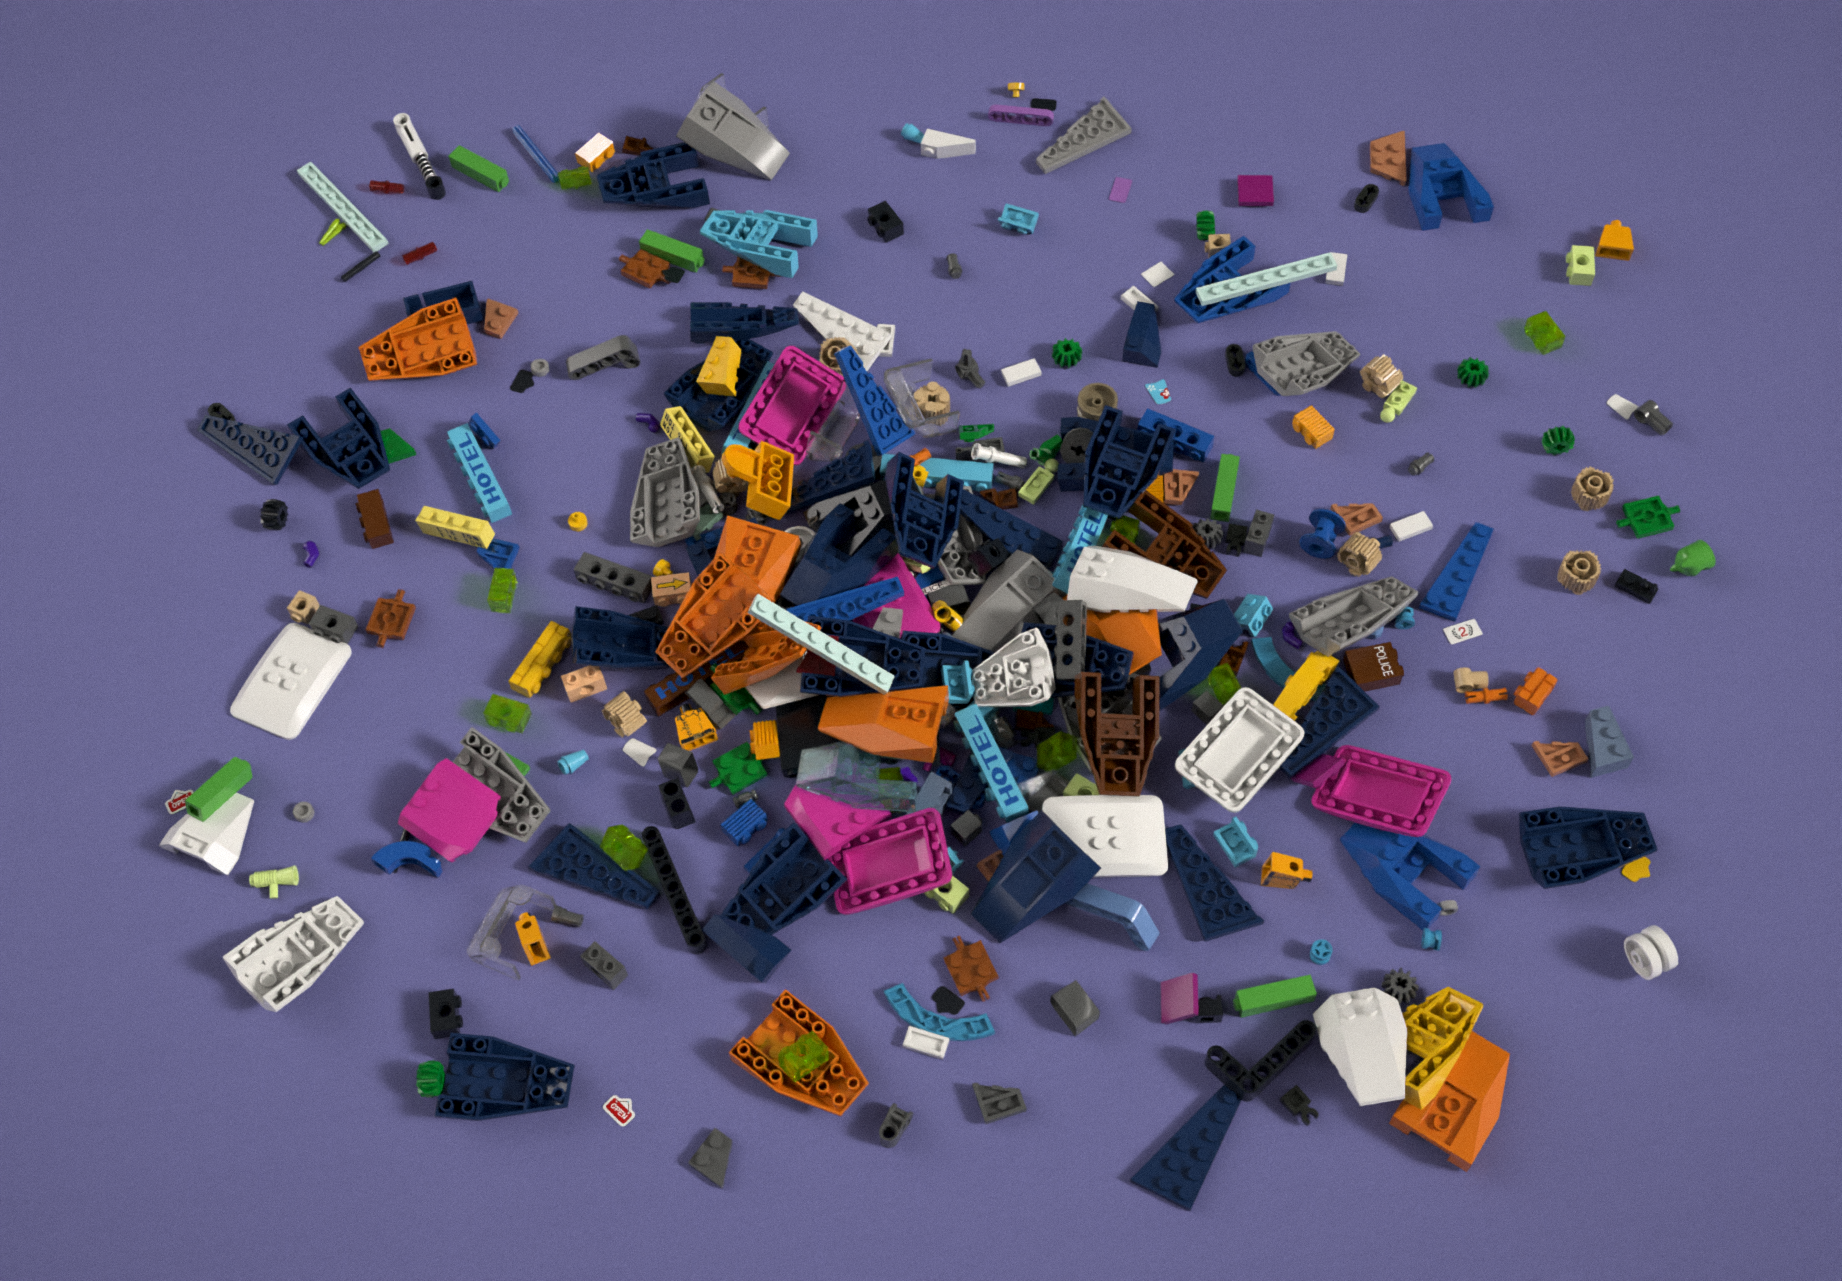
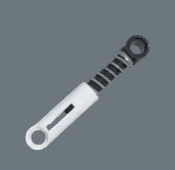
M405 113L397 114L393 119L397 134L404 143L413 163L417 164L425 180L430 198L434 200L442 199L446 195L441 177L436 175L432 165H430L428 153L409 115Z

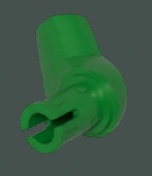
M1058 434L1043 442L1039 449L1033 448V450H1030V458L1037 460L1041 466H1044L1047 460L1055 459L1056 454L1061 450L1063 440Z

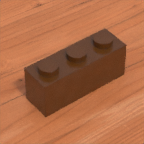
M379 489L358 494V502L355 505L358 513L362 515L359 521L361 527L365 528L366 531L363 532L365 542L370 543L372 549L394 543Z

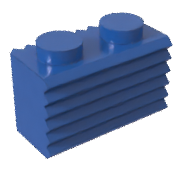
M750 798L724 820L720 826L722 832L739 847L741 844H746L756 831L763 830L767 825L768 819L767 814Z

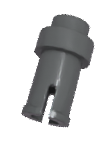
M955 253L948 254L946 260L949 266V275L953 279H958L961 277L962 267L959 265L958 257Z
M1426 452L1418 460L1412 461L1408 467L1409 473L1413 476L1420 475L1424 472V468L1434 462V456Z
M1001 471L998 472L995 479L996 483L1006 485L1010 489H1016V491L1020 490L1024 485L1021 477L1016 475L1013 477Z

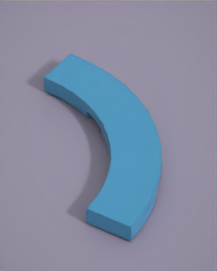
M1271 637L1253 638L1251 643L1257 661L1264 668L1266 674L1284 689L1287 678L1290 675L1294 676L1296 672L1290 669L1279 657ZM1327 683L1318 684L1317 690L1310 700L1316 701Z
M903 983L883 991L894 1011L912 1027L948 1037L950 1041L977 1040L995 1034V1030L986 1013L971 1018L950 1019L921 1007L909 994Z

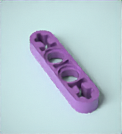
M992 105L989 108L988 118L996 122L1050 126L1053 124L1054 113L1047 109ZM1009 113H1014L1017 116H1010ZM1025 115H1032L1033 117H1032V118H1029V117H1026Z

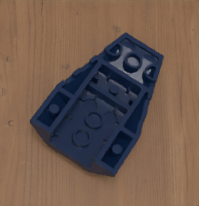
M690 302L691 342L697 344L714 342L716 336L731 337L734 341L747 340L780 332L799 324L797 308L774 306L772 309H765V305L748 307V304L741 303L740 307L732 306L730 302Z
M793 822L762 852L759 861L752 867L749 876L740 885L737 894L730 900L720 916L773 935L816 910L848 879L828 859L824 860L810 842V839Z

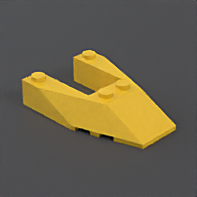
M1446 987L1426 997V1001L1419 1005L1413 1004L1407 1007V1011L1402 1013L1407 1027V1050L1424 1058L1406 1076L1404 1101L1421 1110L1437 1095L1459 1058L1483 1009V1003L1450 987Z

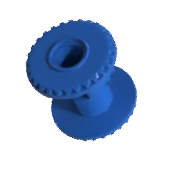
M1313 510L1309 515V521L1315 527V532L1302 535L1299 540L1300 547L1304 552L1318 559L1332 558L1336 553V547L1333 542L1337 534L1345 530L1346 523L1339 514L1331 510Z

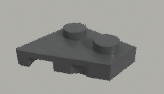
M972 1083L985 1125L1027 1111L1020 1089L1003 1088L996 1085L991 1087Z
M714 1128L688 1162L689 1166L721 1189L725 1183L724 1179L729 1164V1154L733 1144L732 1139Z

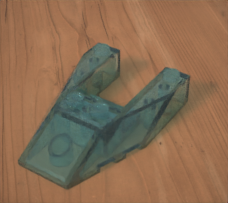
M843 741L801 750L796 787L818 795L829 796L831 800L845 802L853 808L916 812L917 782L879 779L881 758L893 757L873 755Z

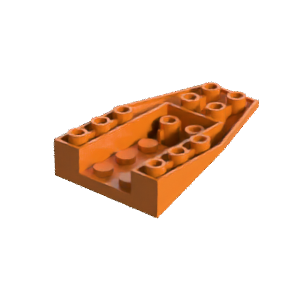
M727 516L715 557L720 552L725 555L776 603L790 576L802 545L797 535Z
M1068 594L1062 597V599L1067 600ZM1140 609L1129 610L1128 612L1111 610V612L1104 613L1087 610L1086 635L1133 651L1134 655L1129 675L1162 655L1157 609H1149L1148 612H1140Z
M760 622L750 634L742 638L750 647L745 651L740 662L718 665L711 679L725 695L774 676L799 659L807 648L764 622ZM806 622L819 631L821 630L820 625Z
M948 685L888 691L885 695L877 692L845 697H827L818 731L873 755L933 763L937 749L936 737L941 717L945 716L949 702Z
M785 989L772 1003L773 1011L748 1039L742 1037L729 1051L731 1061L776 1093L841 1117L868 1086L869 1082L834 1027Z
M1471 1031L1459 1058L1437 1095L1422 1110L1403 1099L1389 1124L1406 1135L1413 1131L1448 1153L1450 1156L1447 1160L1467 1172L1499 1118L1510 1053Z

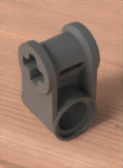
M893 1103L879 1129L881 1145L886 1148L896 1146L903 1132L909 1126L914 1113L911 1111L906 1112L897 1107L896 1103ZM886 1132L894 1133L892 1138H885L883 1135Z

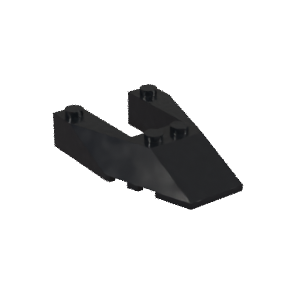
M913 477L911 490L922 494ZM885 479L820 501L803 512L807 522L813 516H817L823 522L827 514L839 503L853 510L857 534L837 547V549L851 557L883 528L895 535Z

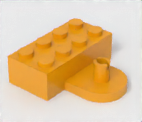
M762 440L755 450L738 444L729 445L722 454V462L730 477H739L748 481L746 507L780 520L790 508L794 454Z

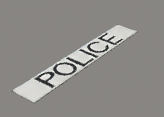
M944 580L921 590L926 595L951 584Z

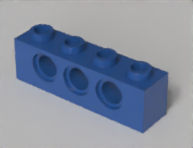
M1146 409L1138 423L1137 430L1154 434L1158 423L1176 429V437L1173 450L1176 453H1182L1193 460L1204 463L1213 447L1214 435L1151 409Z

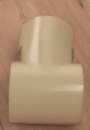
M1463 667L1453 672L1455 688L1458 693L1488 688L1487 671H1471L1470 668Z

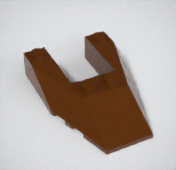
M1145 490L1143 494L1139 495L1128 512L1158 533L1147 551H1143L1115 529L1102 547L1132 552L1197 579V584L1192 594L1207 599L1227 569L1214 552L1207 548L1204 544V539L1197 535L1192 528L1193 525L1188 520Z
M1080 672L1075 675V702L1079 729L1099 795L1139 797L1148 773L1147 769L1150 760H1152L1156 742L1159 739V676L1139 675L1133 678L1132 715L1101 713V673Z

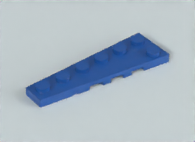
M1475 522L1422 600L1419 609L1456 622L1494 528Z
M897 576L786 609V611L807 622L808 616L850 621L903 597L904 589Z

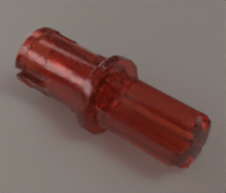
M371 180L369 184L370 191H379L388 194V192L404 193L405 188L403 184L390 183L388 180H385V182Z
M430 242L420 248L416 247L415 250L402 255L406 265H409L419 259L423 260V257L436 252L437 247L434 242Z

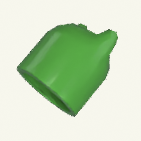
M1697 540L1677 552L1675 564L1670 568V571H1679L1690 577L1696 576L1701 570H1709L1715 566L1714 553L1705 541Z

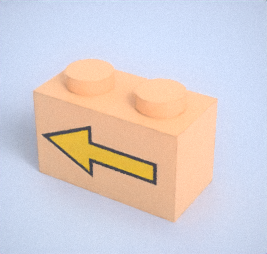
M689 572L651 577L655 606L665 607L671 604H682L691 587Z

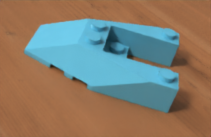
M735 210L713 211L700 230L701 235L732 254L775 275L793 278L799 268L797 251L768 245L770 241L775 239L812 247L818 237L817 220L770 210H764L763 213H753V210H746L745 213H736Z

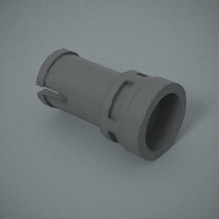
M556 905L551 921L561 924L564 922L580 928L584 915L567 911L566 908L563 909L561 906Z

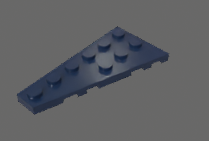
M206 414L197 431L275 485H278L304 438Z
M867 439L863 442L864 445L857 450L853 448L848 451L849 455L842 459L837 458L814 472V476L809 480L805 481L803 479L798 482L799 486L791 491L790 508L785 514L875 482L870 441Z
M963 489L960 514L969 522H972L983 536L986 535L991 541L999 538L1010 555L1016 550L1033 555L1049 570L1063 542L1062 540Z
M1338 666L1301 725L1304 730L1302 741L1279 768L1289 779L1293 778L1377 712L1380 706Z
M570 823L528 866L530 871L644 909H648L661 895L659 890Z
M1181 824L1165 829L1167 849L1204 942L1264 923V920L1253 911L1252 906L1241 897L1235 886L1211 862L1210 857L1196 844L1197 842Z
M1223 1085L1130 1179V1182L1191 1211L1242 1100L1237 1097L1235 1092Z

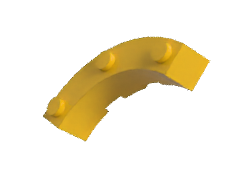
M1318 650L1310 652L1306 661L1294 676L1290 675L1285 682L1286 687L1273 706L1293 721H1296L1298 716L1295 713L1302 705L1306 706L1315 694L1318 684L1322 685L1332 676L1339 660L1333 656L1327 657Z

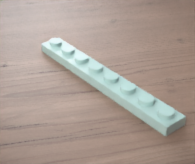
M312 162L297 170L298 175L373 252L388 245L387 239Z
M1330 252L1196 288V295L1201 305L1204 306L1337 270V264Z
M760 594L755 596L748 611L750 615L884 695L888 693L894 675Z

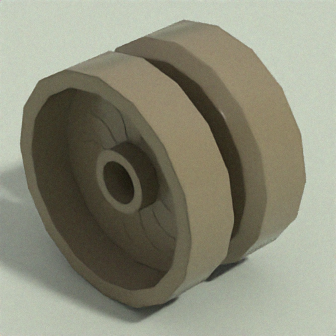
M1091 383L1083 387L1078 395L1077 417L1099 421L1105 405L1117 409V393L1112 387L1103 383Z

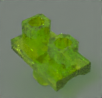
M581 166L578 169H566L558 172L562 190L574 187L576 190L579 189V186L592 184L588 167Z

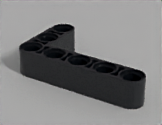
M1309 1020L1299 1022L1249 1071L1223 1047L1218 1045L1211 1046L1208 1049L1205 1066L1227 1088L1235 1092L1239 1099L1246 1102L1251 1101L1312 1043L1316 1034V1026ZM1301 1031H1306L1309 1035H1303ZM1286 1045H1293L1295 1049H1290ZM1216 1056L1220 1061H1214L1211 1057ZM1272 1058L1279 1059L1281 1063L1274 1062ZM1227 1071L1235 1072L1236 1076L1229 1075ZM1258 1072H1263L1267 1076L1262 1077L1258 1074ZM1243 1086L1251 1087L1252 1091L1245 1090Z

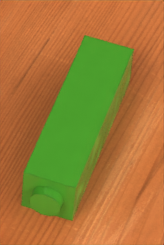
M460 145L448 156L452 168L497 192H500L509 182L505 169Z
M648 229L639 241L640 249L664 259L670 264L695 273L703 266L705 261L702 249Z
M1221 454L1211 520L1216 519L1217 521L1229 522L1240 456Z
M233 757L185 800L187 814L204 822L253 778L251 765L246 760Z
M1310 974L1236 991L1235 999H1233V1006L1235 1011H1239L1242 1018L1314 1002L1317 993Z

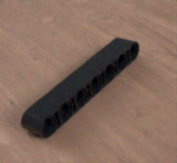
M648 826L642 831V839L689 951L696 955L701 954L707 946L704 934L660 831L655 826ZM656 836L654 840H648L650 837ZM658 853H663V856L655 857ZM665 870L671 871L669 874H662ZM673 887L678 888L675 892L669 891ZM681 904L686 905L683 909H677ZM687 922H693L690 927L684 926ZM696 939L701 940L700 943L696 945L691 944L692 941Z

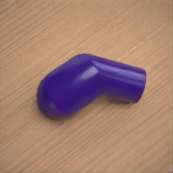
M637 413L636 421L648 423V429L651 432L656 433L660 429V422L652 414Z
M307 541L303 544V549L306 550L308 556L303 564L311 568L319 556V550L316 543Z
M1286 622L1282 628L1283 639L1299 650L1303 641L1295 637V626L1293 623Z

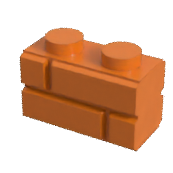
M1539 667L1534 672L1529 671L1524 679L1526 682L1524 686L1519 685L1513 694L1516 696L1513 703L1531 715H1535L1558 681L1556 677L1547 674L1546 671Z

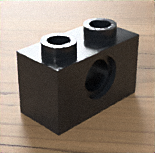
M886 200L868 208L867 221L870 226L876 229L879 238L882 237L887 243L904 235L903 222Z
M996 538L993 541L988 539L983 544L974 548L971 551L972 555L967 560L978 575L982 577L1000 566L1011 555L999 538Z
M454 988L428 992L430 1032L433 1037L440 1039L450 1037V1033H460V1028L463 1027L462 1015H459V1008L462 1007L461 996L457 995ZM445 1011H451L448 1016H442Z

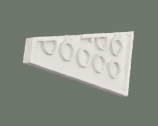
M802 292L793 304V307L798 309V313L814 327L817 333L824 337L825 341L826 339H834V337H844L855 346L866 371L869 370L879 356L880 351L884 349L891 339L890 333L805 292Z

